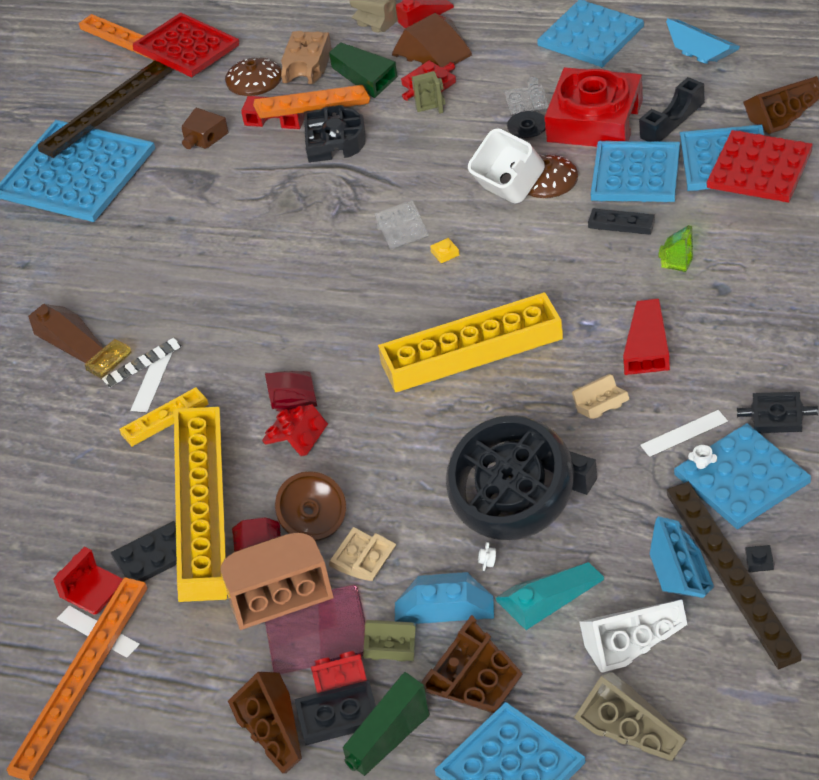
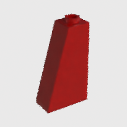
M659 299L636 302L623 354L624 375L670 370L669 350Z

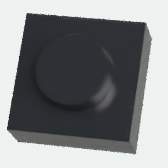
M770 545L745 547L748 572L774 570Z

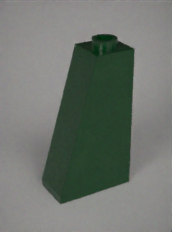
M342 42L329 52L331 67L356 86L363 85L367 93L373 98H376L398 77L396 61Z
M404 672L343 746L344 761L352 771L357 770L365 776L429 717L425 688L421 682Z

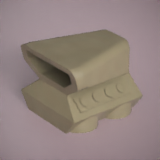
M349 0L351 7L358 9L351 17L357 21L358 26H370L373 32H385L398 21L396 0Z

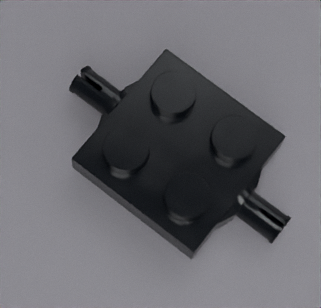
M800 392L753 393L751 408L737 407V418L751 417L754 422V430L758 433L802 432L804 416H818V406H803L800 400Z

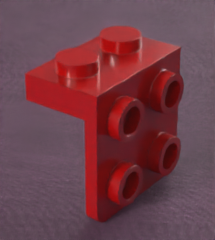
M313 404L303 407L298 406L290 410L284 409L276 416L277 420L266 430V435L262 441L267 445L287 440L300 456H305L309 453L328 423Z
M85 546L53 578L60 598L93 615L98 614L106 606L123 580L119 576L97 566L92 550Z

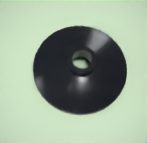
M535 111L519 112L508 120L507 129L512 135L519 138L538 136L546 129L545 116Z

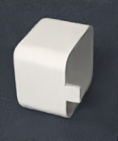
M494 129L488 133L468 164L469 172L484 189L515 204L522 202L526 198L545 168L543 159L531 144L502 129ZM510 174V181L506 184L501 183L503 175Z

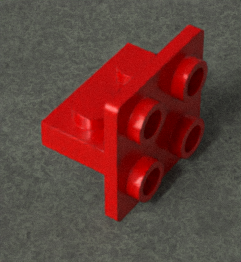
M354 651L339 654V660L330 661V657L315 660L316 666H312L311 670L317 693L367 681L361 654L355 655Z

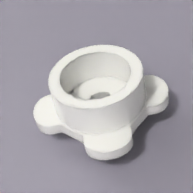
M707 445L696 446L693 452L688 455L689 460L694 461L699 469H704L710 463L717 461V456L712 454V449Z
M486 542L484 549L479 550L478 563L482 564V571H485L486 567L493 568L495 563L496 549L490 548L489 542Z

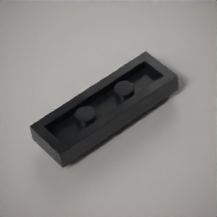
M592 208L588 220V228L651 235L655 223V214Z

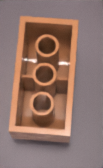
M304 533L287 534L236 551L229 555L221 565V574L227 595L240 630L333 599L324 559L315 540Z

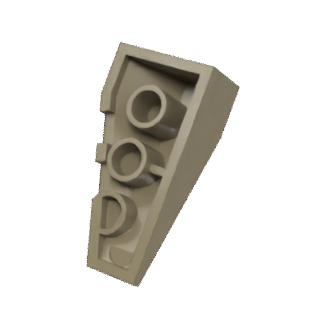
M612 672L599 678L574 719L596 735L612 738L619 743L629 744L642 749L644 752L670 761L675 759L687 741V738L639 693Z

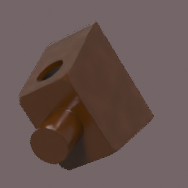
M196 107L182 124L181 128L184 137L182 145L186 149H191L194 145L204 149L209 148L229 133L226 118Z

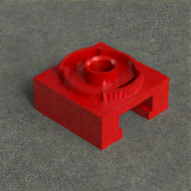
M564 67L545 114L547 142L597 147L598 141H629L631 136L630 114H638L643 101L642 74L612 72L604 69Z

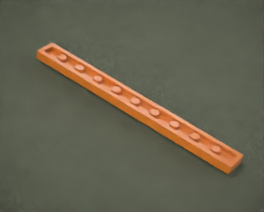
M126 577L123 578L6 770L10 776L23 780H33L147 590L145 582Z

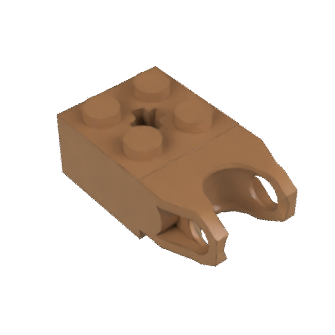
M292 31L281 60L283 83H289L298 76H305L308 78V84H314L324 74L330 58L329 52L332 50L329 32Z

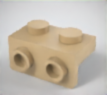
M611 374L572 392L578 413L590 419L598 418L603 415V412L622 406V403L630 400L627 391L616 386L614 377Z

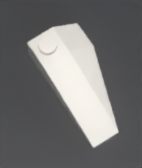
M682 599L580 621L584 646L600 672L626 667L639 655L645 654L661 640L667 639L687 625Z

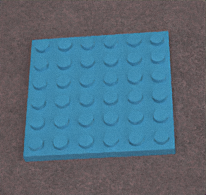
M55 120L0 182V199L95 222L155 150L154 142L92 129L52 158L39 152L38 144L68 123Z

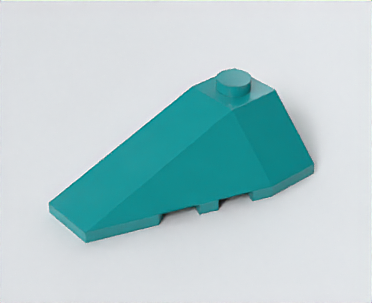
M587 562L514 585L497 596L496 601L525 630H528L603 581L604 576Z

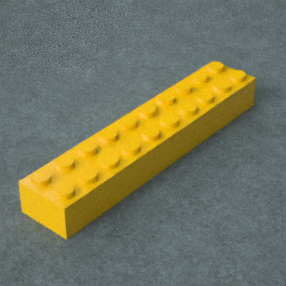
M220 408L174 409L178 602L227 600V591L221 574V565L226 559Z

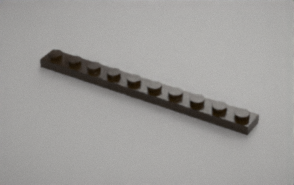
M154 60L39 143L38 151L54 158L174 69Z
M689 481L668 488V498L776 668L779 670L800 662L801 653Z

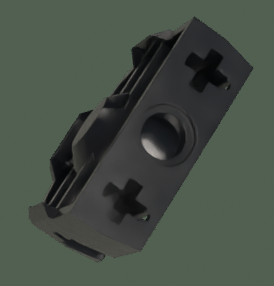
M338 105L324 107L319 110L304 111L305 144L309 163L332 160L334 148L343 150L344 158H348L359 153L364 147L366 135L364 118L356 110ZM332 113H336V115H339L340 118L329 119L328 116H332ZM320 132V139L315 140L314 133Z

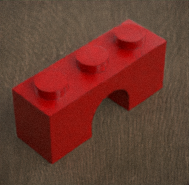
M247 96L241 109L244 126L263 127L268 119L279 118L281 128L300 129L304 121V113L260 119L253 106L254 99L267 97Z

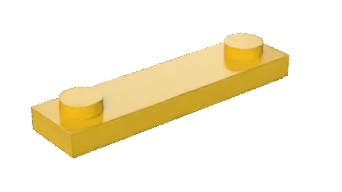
M195 387L120 428V434L132 447L174 424V409L203 408L209 405L208 400Z

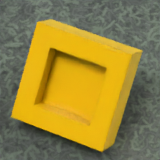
M449 238L430 246L431 253L440 263L459 256V249Z

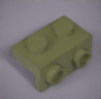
M435 71L413 76L412 84L417 112L437 108L439 114L443 113L445 99L443 93L441 94V90L444 89L441 78H437Z
M366 620L363 658L414 661L416 624L412 622Z

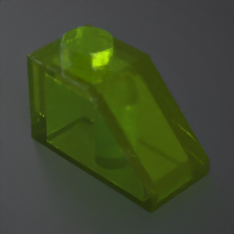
M688 225L669 236L664 246L661 245L658 256L661 258L662 268L687 272L693 260L692 226Z

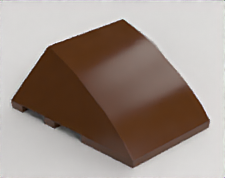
M434 13L404 29L392 51V56L398 57L400 55L406 57L409 62L415 60L421 62L422 65L430 60L436 65L444 67L450 62L456 65L472 56V52L452 20Z
M471 615L458 632L456 639L435 667L430 669L421 683L424 685L425 692L495 713L523 673L503 650H499L490 640L491 636L487 632L484 633L476 623L477 620Z

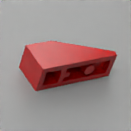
M403 0L396 4L398 23L404 28H408L434 13L441 15L454 8V4L448 0Z

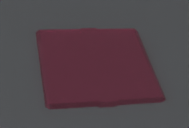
M350 585L332 589L333 599L265 622L274 672L284 674L316 666L315 660L330 657V661L339 660V654L354 651L355 655L361 654V657L363 656L365 617L358 586Z

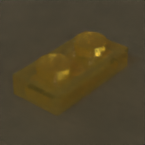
M116 339L112 340L84 364L86 371L102 379L132 353L130 346Z

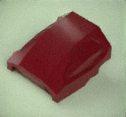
M265 372L272 409L281 412L284 409L289 410L311 404L317 407L310 372Z
M267 517L242 520L232 528L234 552L281 537L280 523Z

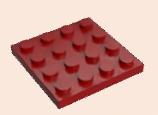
M179 13L134 42L133 50L192 78L238 47L239 39L186 14Z
M732 130L707 180V188L789 203L811 155L813 144Z

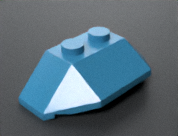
M667 18L666 23L675 47L682 50L681 53L686 56H696L699 62L706 64L709 61L717 62L740 48L737 44L679 19Z
M658 516L655 520L650 557L662 591L704 598L714 588L700 549L692 538L681 529L683 526L679 521Z
M468 572L418 576L395 602V622L421 624L468 620L471 615L476 620L494 618L493 595Z

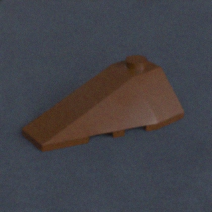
M815 76L758 94L744 101L749 120L755 125H762L763 130L768 134L788 128L806 109L819 100V80Z
M42 304L28 316L34 335L91 367H94L108 355L105 348L79 315L65 307Z
M257 672L228 700V703L237 723L251 733V739L265 749V754L282 773H287L302 759L290 694L280 672Z

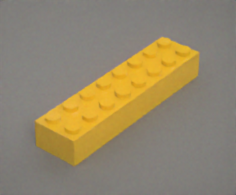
M544 292L380 344L378 348L381 365L396 393L562 340V322Z

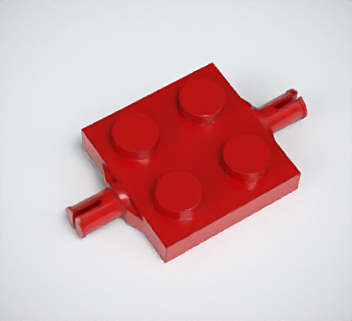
M429 60L401 78L402 85L409 89L402 94L403 99L408 101V99L414 96L413 76L435 71L437 78H441L444 89L441 92L455 84L456 76L450 73L455 69L454 63L450 62L446 66L440 67Z

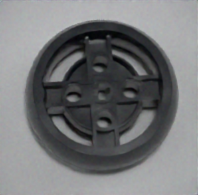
M518 415L492 418L471 429L459 441L452 452L446 473L447 494L458 518L478 534L498 540L523 539L547 528L564 510L574 483L572 458L562 438L546 424L533 418ZM510 440H520L519 443H502ZM551 452L555 468L553 479L548 488L544 485L545 470L542 460ZM529 456L526 461L520 462L523 457ZM496 462L493 467L487 468L489 464ZM474 468L477 495L469 503L466 497V483L470 470ZM532 487L529 492L523 493L526 488ZM499 493L496 498L490 499L493 494ZM527 507H530L529 509L515 515L497 517L501 512H517Z

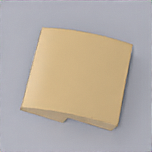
M353 527L331 558L329 566L347 575L373 581L395 549L396 544L377 533L371 537Z

